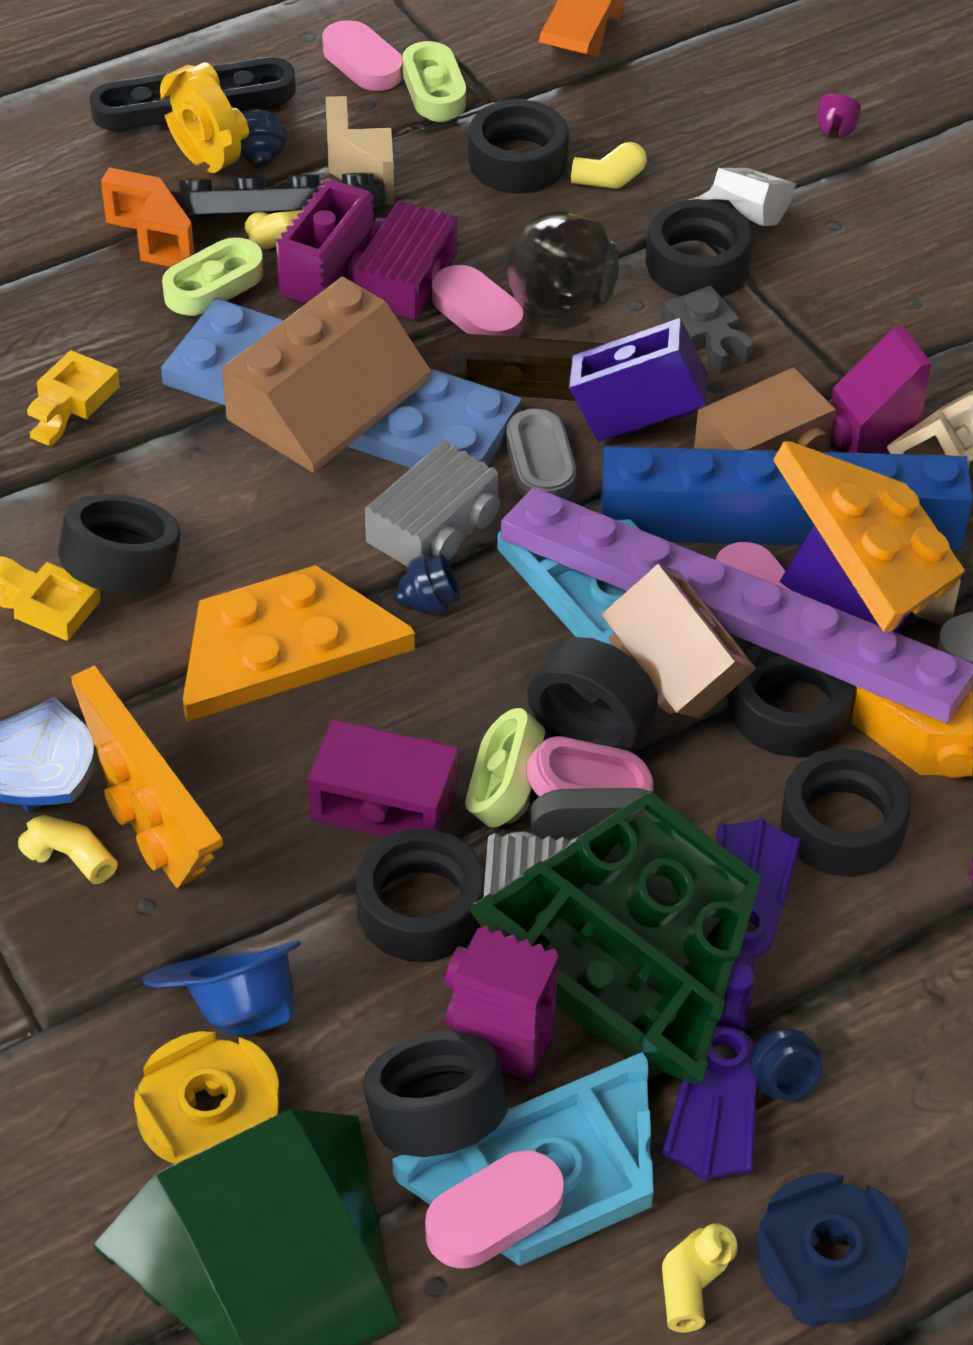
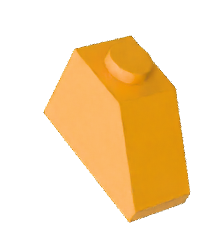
M855 686L850 719L851 723L919 775H939L950 778L973 777V690L947 724Z

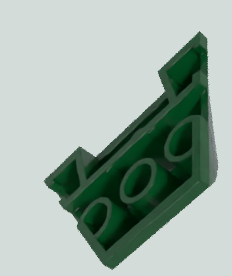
M648 791L581 834L577 840L543 862L539 861L525 870L521 876L493 894L489 893L472 904L469 910L480 926L484 927L487 925L491 933L501 930L504 938L514 935L517 942L528 939L531 947L541 944L545 951L555 948L559 956L556 1006L617 1053L627 1059L643 1052L648 1060V1067L699 1086L703 1082L708 1065L706 1058L716 1023L722 1016L725 1005L724 995L734 961L739 956L761 875L652 792Z
M289 1109L153 1175L94 1243L95 1252L111 1266L116 1263L142 1286L143 1293L156 1306L163 1305L193 1331L195 1340L200 1345H369L399 1329L359 1117L355 1115Z

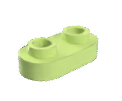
M433 41L418 42L406 48L402 56L403 77L416 111L434 122H447L461 115L466 108V84L451 49L444 44Z
M227 238L173 265L164 273L162 278L165 304L176 313L197 316L204 313L215 298L227 301L260 282L264 274L261 248L249 239Z
M522 708L509 710L500 716L488 729L480 745L465 805L469 812L488 827H498L505 823L509 824L516 821L524 814L531 801V786L526 775V765L529 756L543 743L545 730L542 724Z

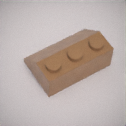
M343 276L222 367L227 420L312 473L318 471L431 379L430 368L387 302Z

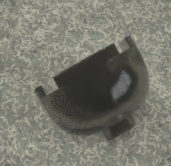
M558 211L536 217L524 225L513 238L505 259L506 280L513 298L529 314L545 324L567 328L585 323L591 317L582 314L592 311L597 303L605 305L612 296L619 275V253L615 243L608 240L606 233L603 231L606 229L601 224L583 216Z

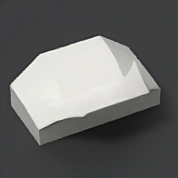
M718 168L711 189L693 199L709 201L729 200L747 219L762 226L778 225L789 207L796 183L749 168Z

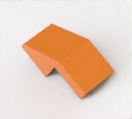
M558 0L541 31L539 42L599 57L608 19L620 21L625 2L622 0Z
M109 167L101 179L106 223L137 229L140 261L172 267L194 255L192 223L159 177Z

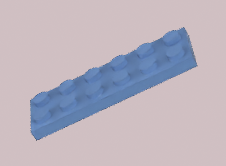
M215 298L161 366L162 384L225 405L222 367L284 320ZM430 368L431 379L347 447L412 468L437 445L447 440L451 447L456 445L460 452L466 451L469 457L475 456L479 463L485 462L488 466L506 439V428L509 419L521 411L522 398Z

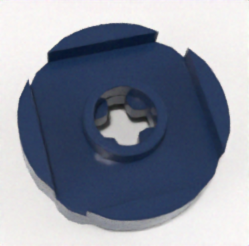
M817 1173L789 1182L775 1193L768 1204L766 1214L760 1221L756 1261L762 1279L773 1295L781 1303L790 1307L794 1317L805 1325L821 1326L828 1322L847 1323L873 1315L887 1305L890 1299L897 1294L904 1276L909 1237L901 1214L882 1192L868 1184L866 1191L854 1185L843 1184L844 1176ZM828 1234L830 1240L834 1243L846 1241L850 1248L844 1252L843 1259L841 1260L824 1258L816 1252L819 1246L818 1236Z

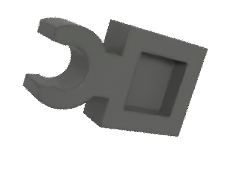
M711 285L663 303L662 321L666 323L681 318L696 350L705 348L709 352L708 363L716 372H726L727 353L739 356L745 364L751 362L753 349L751 338L744 332L739 331L740 317Z

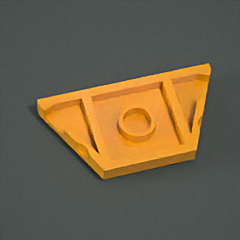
M783 442L773 461L883 632L893 631L900 624L904 616L911 611L916 615L926 608L933 598H940L954 588L965 570L950 549L948 540L937 530L920 505L918 496L906 483L794 442Z
M316 565L200 600L183 694L185 717L190 722L415 650V633L411 626Z
M94 665L71 676L73 688L109 788L104 790V794L113 816L120 825L126 823L132 825L137 832L136 840L139 849L149 867L154 871L162 867L177 889L200 878L205 872V866L209 865L214 859L212 852L223 846V838Z

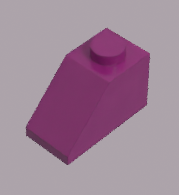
M904 326L893 328L833 387L831 405L836 409L831 444L836 448L840 447L843 453L890 454L887 446L921 422L932 363Z

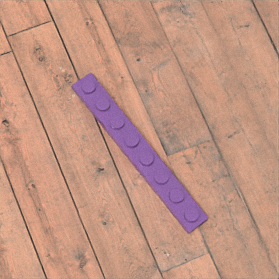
M533 487L501 520L502 540L625 591H628L657 564L679 571L729 634L948 724L973 690V664L893 631L883 632L878 625Z

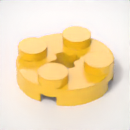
M203 62L197 66L186 65L167 74L160 86L161 100L170 96L173 111L166 114L165 118L170 132L182 152L196 166L203 162L209 164L210 167L207 172L216 173L234 164L241 154V140L249 135V127L241 111L231 107L227 97L220 88V80L214 68L210 64Z
M198 1031L177 1037L156 1050L143 1067L144 1077L138 1085V1091L135 1089L134 1097L138 1128L149 1148L160 1158L176 1164L279 1115L280 1089L277 1072L273 1063L261 1048L241 1037H238L239 1044L230 1040H216L215 1032ZM206 1089L207 1093L212 1097L222 1093L227 1097L220 1102V1107L210 1111H200L194 1109L196 1106L195 1094Z

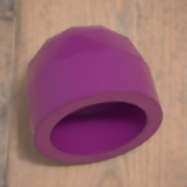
M827 94L822 96L817 112V122L823 134L828 136L830 129L838 130L837 138L849 135L855 130L858 123L861 104L857 100L845 95Z

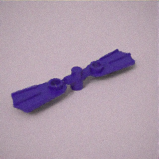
M764 818L740 824L720 823L717 827L716 842L761 875L749 921L755 925L756 930L745 933L739 956L734 961L723 999L725 1005L722 1016L716 1023L721 1025H716L706 1058L708 1065L703 1082L698 1086L682 1080L662 1150L664 1157L684 1166L704 1181L727 1175L750 1174L754 1167L756 1079L751 1071V1056L755 1045L751 1038L738 1028L745 1029L746 1017L748 1016L754 994L752 984L754 980L755 958L766 953L774 942L801 844L800 838H795L781 832L767 823ZM717 1045H728L736 1051L737 1056L733 1059H722L714 1053L713 1048Z

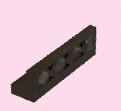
M462 333L457 335L455 376L517 397L576 401L569 389L573 355L607 343Z

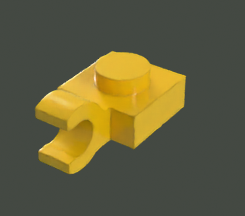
M70 350L37 381L38 398L30 404L27 414L40 420V422L30 432V438L52 446L63 435L71 414L88 419L120 387L118 369Z
M0 557V607L13 608L15 619L69 641L101 601L100 589L92 588L74 579L63 568L46 562L37 573H34L12 559Z

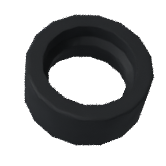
M502 100L485 106L473 116L468 129V160L471 172L481 183L497 191L515 194L529 193L552 186L564 175L568 163L569 131L566 120L554 108L531 100ZM510 140H524L537 143L543 147L528 152H511L493 145Z
M692 199L675 202L662 208L650 221L645 262L649 275L660 287L678 296L686 295L710 285L720 296L736 289L747 276L752 231L747 220L734 208L717 201ZM696 240L715 244L722 247L725 252L714 256L698 257L681 253L671 246L680 242Z
M103 493L85 496L71 503L64 514L58 556L62 568L74 579L92 588L112 593H144L157 590L170 581L175 569L181 531L177 520L170 513L145 499L124 494Z
M570 637L557 642L527 686V701L535 719L543 725L544 729L552 737H567L619 748L629 752L636 745L657 711L658 694L650 676L635 659L617 647L594 638ZM570 684L591 691L604 700L614 712L595 706L580 696Z
M753 644L744 651L756 669L732 690L730 713L736 728L753 745L770 753L794 757L823 751L839 741L849 725L855 685L756 644ZM783 677L802 679L816 685L829 697L830 702L818 710L803 713L782 711L764 702L755 693V688L772 679Z
M833 748L815 752L799 762L786 781L781 815V832L795 838H800L801 844L797 857L806 865L821 872L848 877L876 872L894 860L904 843L910 816V792L902 775L886 760L864 750ZM835 791L853 793L874 804L882 812L884 822L874 829L857 833L837 831L818 822L808 812L806 805L808 801L821 794Z
M406 829L385 836L367 850L357 868V919L366 938L383 953L405 961H435L453 955L459 946H466L472 941L477 929L480 928V924L469 908L484 897V869L475 851L457 836L436 829ZM410 873H433L449 879L461 890V899L448 911L431 917H409L394 912L380 898L382 888L395 878Z
M442 1031L416 1036L394 1045L379 1055L365 1072L363 1091L374 1132L384 1147L401 1155L429 1157L453 1153L474 1145L495 1131L508 1112V1093L499 1055L488 1040L472 1033ZM455 1088L437 1096L417 1098L435 1090Z

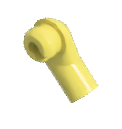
M625 142L601 160L574 157L571 184L620 189L645 168L647 162L646 153L639 144Z
M302 210L275 212L272 214L255 212L251 214L245 222V231L249 236V240L255 242L261 249L270 250L275 248L276 239L281 238V233L287 232L286 226L292 225V219H297V213L302 212Z
M41 815L28 821L27 827L29 829L18 838L19 849L29 859L37 860L39 863L45 862L50 858L53 850H57L68 855L92 884L105 882L117 870V860L93 832L82 824L48 815Z
M712 1223L705 1228L693 1231L673 1248L663 1260L662 1275L667 1325L670 1330L685 1333L696 1331L705 1325L702 1290L726 1269L729 1262L735 1258L738 1250L736 1237L728 1227Z

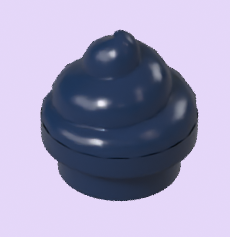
M252 110L243 114L249 127V135L241 140V152L255 167L260 168L270 163L272 158L282 152V148L287 141V132L282 126V119L277 114L266 110Z
M422 554L413 558L408 564L407 574L399 581V591L394 594L396 603L402 606H411L419 612H429L434 615L448 611L450 603L460 600V590L456 577L443 554L431 558L427 554Z
M795 1029L771 1031L759 1039L752 1051L751 1071L756 1079V1085L763 1093L770 1097L779 1098L784 1101L801 1099L817 1086L821 1078L822 1065L819 1049L813 1040L802 1031Z

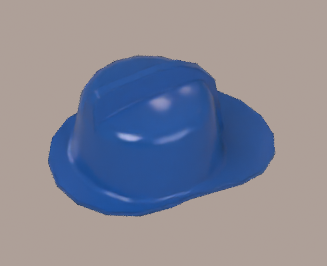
M297 940L259 952L225 954L183 961L149 972L142 977L144 985L153 987L186 985L205 1019L215 1028L235 1036L252 1035L285 1024L293 1017V983L288 952L299 947L301 943Z

